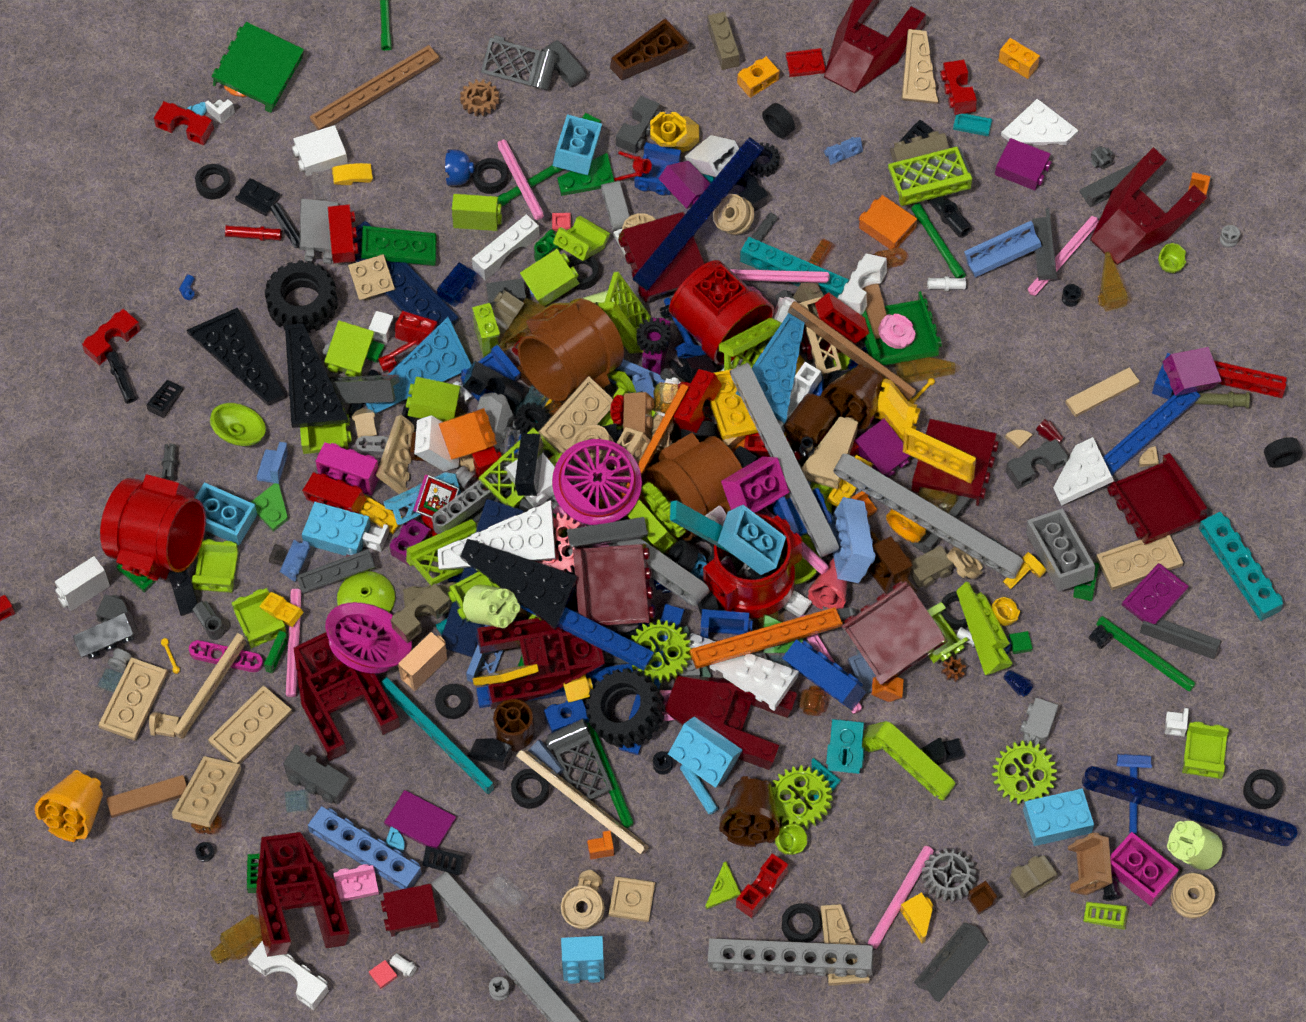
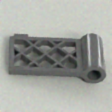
M494 35V38L489 39L481 73L549 90L558 55H555V51L544 48V51L505 42L504 37ZM494 43L500 44L503 51L496 55L492 51ZM516 48L520 55L511 60L507 51ZM529 52L535 53L534 61L528 64L524 55ZM505 53L509 61L501 66L497 57ZM522 58L526 66L517 71L513 62ZM494 60L498 68L492 72L488 71V63ZM511 64L515 72L507 76L503 68ZM525 69H528L530 73L528 81L522 80L519 74Z
M584 718L547 735L546 744L550 751L554 750L558 762L564 769L563 774L568 783L573 787V783L577 784L575 787L577 790H579L580 786L588 788L589 791L586 797L590 800L614 790L592 739L589 726ZM589 742L591 746L589 755L579 753L581 746ZM567 752L574 753L571 764L564 762L561 755ZM578 755L587 758L583 769L574 766ZM590 760L598 763L596 773L587 771ZM573 768L582 771L578 782L570 778ZM585 773L594 776L591 786L582 784ZM598 778L605 780L607 787L601 790L594 788Z

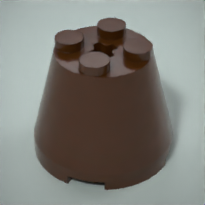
M859 364L830 383L821 393V396L830 401L837 414L833 423L835 424L839 417H849L858 422V430L866 429L874 419L880 391L883 392L884 387H881L883 376Z
M743 776L740 778V781L734 784L719 823V831L728 837L727 841L739 846L756 847V844L772 843L779 836L780 821L769 781Z

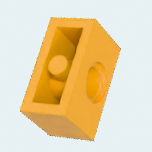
M1009 38L1000 49L998 61L1029 79L1038 68L1040 55Z
M766 56L755 61L750 67L742 69L738 73L737 84L751 98L779 81V70Z

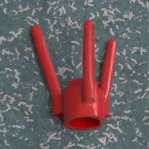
M618 151L619 155L634 160L633 169L635 173L616 177L614 181L636 176L641 177L642 173H649L652 169L651 161L640 156Z
M418 341L408 342L390 354L378 358L383 372L388 371L390 373L394 366L397 365L394 356L417 344Z

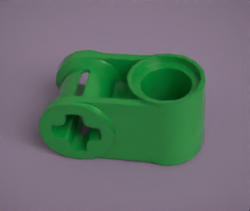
M553 229L549 230L535 243L534 260L536 262L556 249L559 252L562 250V248L553 243L556 236Z

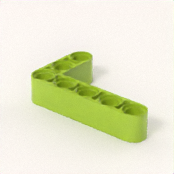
M884 721L868 725L863 731L862 747H865V751L872 752L883 749L933 796L936 797L937 795L938 799L945 800L956 785L949 775L890 722Z

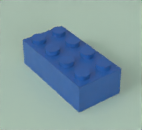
M796 639L782 658L793 669L798 670L800 674L851 711H853L866 693L862 689L863 684L856 677L845 672L842 667L830 661L821 652L816 651L806 641L801 643Z

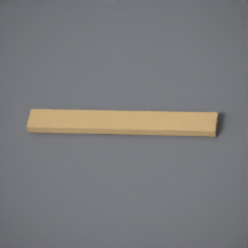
M520 750L516 755L639 854H643L648 850L647 844L528 750Z

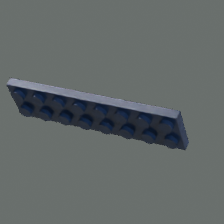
M366 220L356 227L357 238L353 239L354 243L358 245V254H355L354 263L367 260L361 258L363 226H371ZM386 261L395 290L385 292L384 294L401 312L405 311L437 321V327L447 317H449L452 326L459 321V317L407 263Z
M486 499L476 533L513 516H518L523 513V510ZM472 567L464 568L460 581L478 571ZM454 602L452 603L442 634V638L446 642V650L473 658L478 645L477 628L485 627V625L471 621L467 622L466 619L462 620L457 612L459 607Z

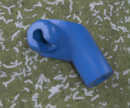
M188 274L179 290L184 299L191 300L195 296V292L191 289L195 278Z

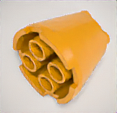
M74 770L40 797L35 805L37 819H42L50 827L48 831L60 839L75 842L76 839H86L91 832L103 796L100 787L101 782L97 778H91L78 770Z

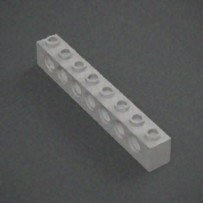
M709 938L708 965L714 971L733 969L735 972L753 970L755 973L773 971L776 974L794 972L796 975L814 973L817 976L835 974L838 977L855 975L859 978H866L867 976H872L874 951L871 945ZM728 953L735 955L732 959L724 958ZM748 954L755 955L752 960H746L745 957ZM768 955L775 956V959L772 961L765 960ZM788 956L796 957L793 962L786 961ZM809 957L816 958L813 963L806 962V959ZM829 958L836 959V962L833 964H828L826 961ZM849 959L857 960L854 965L847 964Z

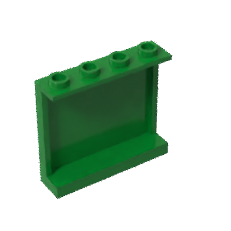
M245 22L243 27L240 26L238 28L235 41L232 40L230 42L227 55L224 54L222 56L219 69L215 68L212 74V78H214L213 86H216L217 83L225 85L264 104L265 111L272 113L301 62L304 49Z
M921 291L918 292V300L884 306L887 315L900 314L913 324L912 327L916 333L915 338L906 348L895 349L888 346L881 338L875 339L866 310L862 314L869 330V334L863 338L868 355L880 364L889 365L939 356V348L942 347L940 336H936V324H932V313L927 310L928 302L926 298H923Z

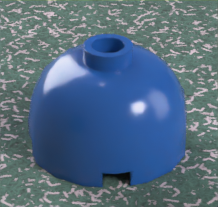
M448 149L445 158V172L449 175V178H446L447 185H463L469 180L470 173H474V162H470L469 156L465 152Z

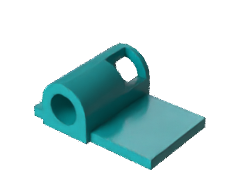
M832 719L831 737L826 760L829 771L860 773L865 755V747H862L864 722Z

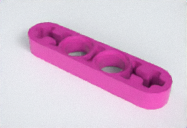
M196 640L190 644L189 652L195 660L217 664L228 647ZM201 647L202 651L196 654L194 649ZM242 650L239 654L241 657L240 661L233 663L231 668L258 672L263 667V660L257 653ZM214 651H221L222 655L220 658L214 659L211 657ZM254 659H257V663L259 664L251 666L250 662H253Z

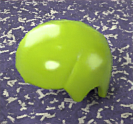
M1166 244L1158 255L1159 266L1168 273L1180 272L1186 264V251L1178 244Z
M797 824L785 825L780 827L779 836L775 839V844L778 850L785 855H794L802 852L806 847L807 834Z

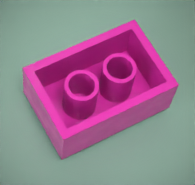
M324 442L315 461L318 474H326L331 479L342 480L350 486L356 485L363 490L364 494L372 496L379 481V478L375 476L378 469V460L370 455L358 454L353 449L347 450L335 443L329 444Z
M761 457L721 481L731 510L744 505L756 513L789 493L778 457Z
M1133 832L1110 855L1112 876H1117L1118 881L1149 906H1152L1172 884L1179 872L1178 868Z

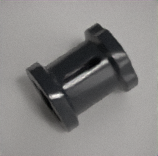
M1112 876V884L1103 887V900L1113 901L1121 898L1117 888V876Z

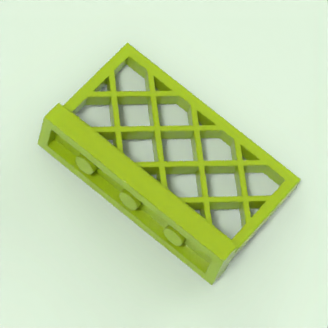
M958 147L888 164V170L899 195L901 206L971 189L972 177L967 172ZM955 153V162L946 159V156ZM937 159L940 162L936 167L932 164H929V160ZM918 163L923 166L918 171L911 168L912 164ZM942 163L952 166L949 172L940 168ZM900 167L905 172L903 175L895 173L894 169ZM925 167L934 170L932 176L922 173ZM954 168L962 171L963 175L956 176L952 174ZM908 171L917 175L914 181L905 177ZM937 172L946 176L944 180H938L934 177ZM919 177L929 180L924 185L917 183ZM904 181L911 186L909 189L902 190L900 184Z
M614 272L605 301L598 303V306L616 326L622 343L628 352L643 353L640 350V346L637 345V328H639L640 323L644 325V320L646 319L650 322L651 316L621 274Z
M768 318L720 343L719 351L724 353V371L736 368L740 359H742L740 366L749 363L752 368L761 355L762 350L767 346L770 337L776 333L782 322ZM759 343H761L760 346H759V348H758L757 350H755V348L757 347V345H758ZM748 349L745 357H743L742 355L744 354L745 350ZM753 352H754L755 355H754L752 361L750 362L749 360H750V358H751V356H752V354H753ZM734 356H735V358H734V360H733V362H732V364H731V357H734Z
M532 428L527 434L539 433L534 428ZM541 436L544 445L543 450H549L553 454L548 460L555 467L562 453L559 454ZM520 440L478 478L504 505L517 508L521 500L526 498L518 496L517 490L514 491L516 487L512 481L511 484H500V474L508 475L507 471H500V464L502 462L513 463L518 459L514 458V451L519 449ZM489 474H498V484L489 483L485 478ZM500 487L511 488V495L507 499L500 494Z
M471 519L407 548L406 562L410 566L414 565L431 586L462 573L464 568L439 570V567L432 566L433 561L438 562V557L435 556L438 554V549L458 540L461 541L476 533V523ZM424 560L430 561L429 565H423L419 562ZM432 571L440 573V575L432 578L429 573Z

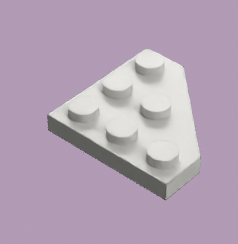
M1038 99L1001 132V136L1008 141L1012 138L1022 143L1033 145H1066L1078 134V130Z
M1093 437L1075 445L1053 487L1061 506L1114 481Z

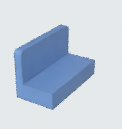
M279 442L277 451L265 450L257 474L258 481L279 484L288 455L287 443Z

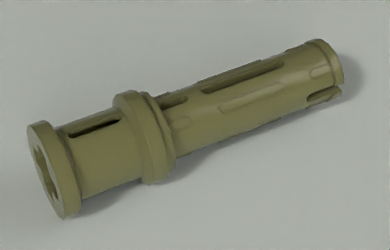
M1233 391L1228 392V394L1199 393L1201 396L1194 403L1227 405L1229 408L1236 406L1249 409L1250 393L1241 394L1234 393Z

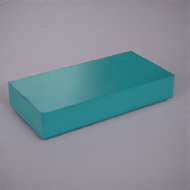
M965 113L958 114L955 117L953 130L989 136L992 119Z

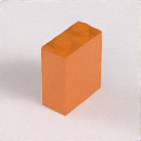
M884 195L878 200L875 199L867 212L864 211L859 217V228L893 252L917 226L916 217Z
M484 408L439 423L451 460L497 444L495 434L489 423V417Z

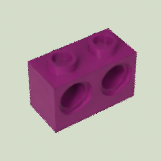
M414 519L404 523L398 537L393 538L390 543L391 556L409 565L406 562L407 550L402 551L400 549L402 547L409 548L431 538V529ZM414 532L419 533V534L416 535V536H412V535H411V534L414 533Z

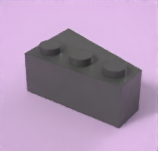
M295 744L283 763L288 781L295 786L300 784L310 794L315 795L317 793L321 795L322 799L327 803L332 804L334 802L339 804L350 787L349 778L329 765L324 766L316 762L317 757L311 754L308 757L300 751L301 747Z

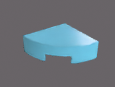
M200 102V104L187 108L201 116L205 115L207 111L205 102Z
M390 827L385 841L387 847L404 852L405 843L402 835L397 829Z

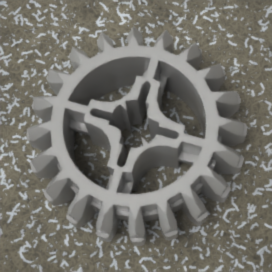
M945 848L943 854L939 850L936 851V856L931 854L929 860L924 862L925 867L922 868V873L924 874L922 875V881H926L924 887L930 888L928 893L933 894L936 892L935 898L938 899L941 895L944 902L947 900V897H950V901L954 902L955 896L959 900L962 899V894L968 896V890L973 889L974 885L972 883L976 882L974 877L976 870L972 869L974 863L968 862L969 857L965 856L963 858L962 851L955 854L954 848L951 850V853H948V850ZM948 862L944 867L935 868L941 863ZM954 863L960 866L964 873H962V871L957 870L954 866ZM949 868H951V877L949 882H947V873ZM934 877H936V879L941 880L944 884V887L938 884ZM963 882L957 887L950 888L953 883Z

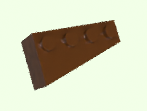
M665 18L613 56L610 69L622 81L686 54L689 42Z

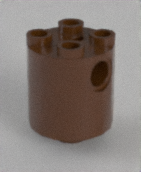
M806 394L784 424L787 439L793 443L798 442L801 444L802 438L808 436L812 438L815 447L837 415L830 401L823 396Z
M509 699L497 706L493 716L496 739L511 745L514 752L527 747L534 738V722L531 708L525 702L518 699Z

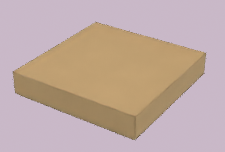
M615 876L609 916L649 922L655 882Z

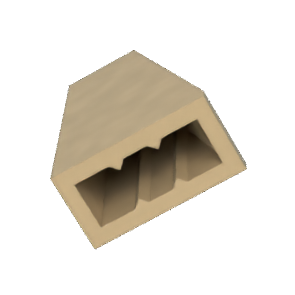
M849 417L838 418L817 446L814 454L802 466L801 470L807 481L838 489L841 478L833 470L842 454H850L858 431L857 421Z

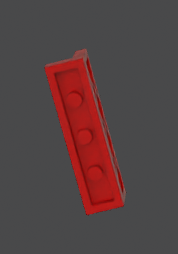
M1214 361L1216 367H1220L1217 368L1221 378L1219 384L1273 397H1283L1287 377Z

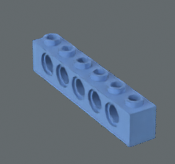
M321 806L308 824L310 833L362 865L368 864L369 866L373 865L376 874L400 889L413 887L422 875L421 867L415 860L404 858L400 851L397 849L391 850L381 839L375 840L370 837V833L365 829L361 828L359 830L354 827L350 820L346 818L344 820L341 819L330 808L325 809ZM332 825L338 826V828L333 831L328 829ZM349 835L354 836L350 841L345 840V837ZM366 845L371 847L368 851L361 850ZM380 856L387 857L385 861L377 860ZM397 866L404 867V869L399 872L394 870V868Z

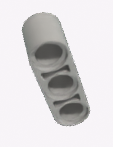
M620 181L601 184L606 209L609 211L607 213L611 226H613L612 230L622 229L625 220L629 218V213Z

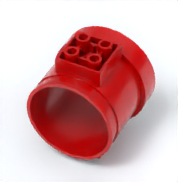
M713 260L696 269L680 285L670 302L669 313L702 344V350L717 365H724V353L719 351V344L768 318H773L774 306L761 293L752 291L729 268L725 267L722 261Z
M148 474L145 475L144 480L126 478L115 487L105 505L100 526L102 549L108 557L116 559V563L122 565L123 570L129 571L133 575L147 576L148 579L158 581L159 578L166 580L169 570L182 572L196 558L205 534L206 515L204 506L201 501L194 498L196 492L178 482Z
M755 513L786 536L781 551V556L785 561L775 573L768 577L747 580L732 575L721 564V561L729 552L714 545V560L703 567L704 583L727 611L749 613V618L764 617V614L771 615L779 611L791 598L795 587L794 565L802 560L803 541L797 533L794 534L789 523L785 519L782 520L778 515L771 518Z

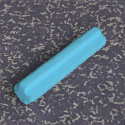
M681 765L680 770L707 813H715L718 807L698 775L684 765Z

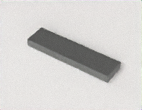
M367 549L296 575L302 594L376 567L370 550Z

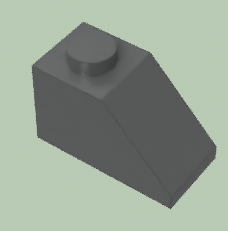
M105 594L96 612L98 622L103 623L118 615L128 613L122 598L117 595L110 596Z

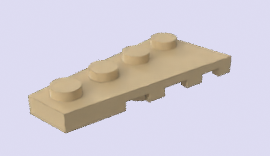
M908 29L901 100L937 104L938 98L936 96V86L930 60L927 31Z
M403 415L397 416L394 421L375 475L398 494L408 490L406 488V481L409 480L410 473L407 470L408 464L411 463L409 451L412 432H414V425Z
M841 904L821 906L824 943L856 945ZM829 958L826 962L833 964L836 962V959ZM849 959L847 964L854 965L857 960ZM827 974L828 986L869 983L870 981L868 976L866 978H859L855 975L838 977L835 974Z

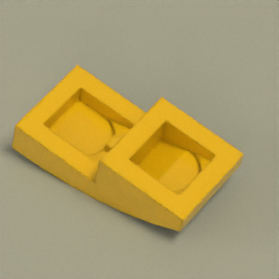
M368 163L345 164L332 167L333 182L336 185H352L353 182L369 183L373 180L371 164Z
M270 592L259 606L266 613L279 621L282 620L283 623L290 627H293L304 613L301 608L287 602L284 597Z

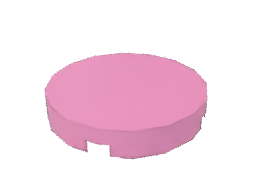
M900 314L886 315L878 327L879 335L883 342L895 349L908 347L913 342L916 334L911 321Z

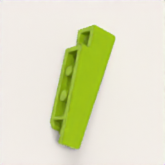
M965 582L956 592L984 674L990 675L1012 665L1010 658L1003 649L1010 643L986 596L981 592L978 594L974 593L970 583Z

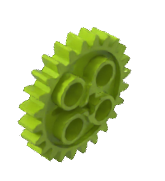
M650 482L643 485L641 491L650 505L649 508L653 515L676 538L686 533L683 527L670 521L671 502Z
M658 620L657 625L650 622V627L642 624L643 631L636 629L638 636L632 635L631 639L641 646H650V650L654 652L645 670L638 669V671L644 673L647 677L650 676L652 682L658 678L660 683H662L663 678L670 682L671 675L676 679V672L684 673L682 667L688 668V663L685 660H691V656L688 654L691 649L688 646L691 643L690 640H685L687 633L681 634V627L676 630L675 623L668 626V620H666L664 625H661L660 620ZM662 635L668 637V639L664 642L658 640V638ZM651 637L655 640L659 650L663 651V655L670 665H666L660 652H656V646L650 640ZM671 651L678 653L676 657L668 656ZM655 661H659L662 663L661 666L657 668L653 667L651 664ZM632 665L633 670L637 669L636 666Z
M1022 740L1021 746H1017L1013 742L1014 748L1011 749L1009 746H1006V753L1000 751L1002 758H995L999 765H993V769L997 770V772L992 773V776L998 777L994 781V785L1000 784L997 791L1001 792L1004 790L1003 798L1009 795V802L1017 799V805H1019L1021 800L1025 802L1034 800L1037 797L1042 798L1043 793L1048 796L1050 795L1047 788L1054 789L1050 782L1057 780V778L1052 776V774L1057 773V770L1051 769L1056 763L1049 762L1052 755L1045 756L1046 748L1040 751V744H1037L1034 748L1032 747V741L1029 742L1028 746H1025ZM1024 755H1031L1033 761L1030 764H1024L1022 757ZM1015 758L1018 759L1025 771L1029 770L1028 776L1034 783L1035 788L1031 787L1024 775L1020 776L1021 770L1014 762ZM1007 766H1014L1016 773L1008 775L1005 773V769ZM1037 771L1044 774V778L1040 781H1036L1033 778V774ZM1018 783H1026L1027 789L1024 792L1018 791L1016 789Z
M801 765L799 771H796L793 766L790 773L785 769V776L778 774L780 780H773L772 782L775 787H771L779 820L782 819L783 826L788 822L789 825L797 824L800 827L805 825L806 829L809 828V823L816 826L815 820L823 821L822 814L828 816L825 808H832L828 802L833 800V797L829 795L832 793V789L827 788L830 785L829 781H824L825 776L823 774L818 776L819 772L817 769L812 773L811 767L804 771ZM800 781L806 782L803 787L796 786ZM788 786H792L800 797H804L805 802L813 809L809 810L800 798L797 799L796 794ZM784 795H791L789 800H782ZM813 795L819 796L816 801L810 800V797ZM798 808L804 809L803 813L795 814Z

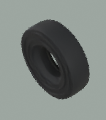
M445 685L436 694V709L445 718L458 719L464 716L470 708V695L461 685ZM456 695L460 698L461 702L459 706L450 708L445 704L446 698Z

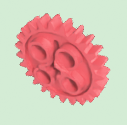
M560 513L556 514V518L553 515V525L556 528V537L554 535L555 545L557 541L561 542L558 548L555 547L556 559L535 562L564 572L568 570L570 573H573V552L571 556L566 557L565 550L570 547L568 536L565 538L561 537V531L564 528H580L582 524L580 522L574 524L575 520L573 518L569 520V515L567 514L563 518ZM559 552L562 556V561H559Z

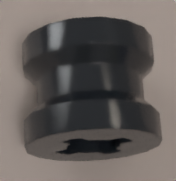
M1068 284L1063 289L1062 302L1069 307L1076 306L1080 301L1081 289L1075 284Z
M1103 625L1095 628L1089 636V640L1097 643L1099 649L1104 648L1113 638V634L1107 632Z
M660 751L653 757V769L660 775L668 774L672 770L673 761L668 752Z

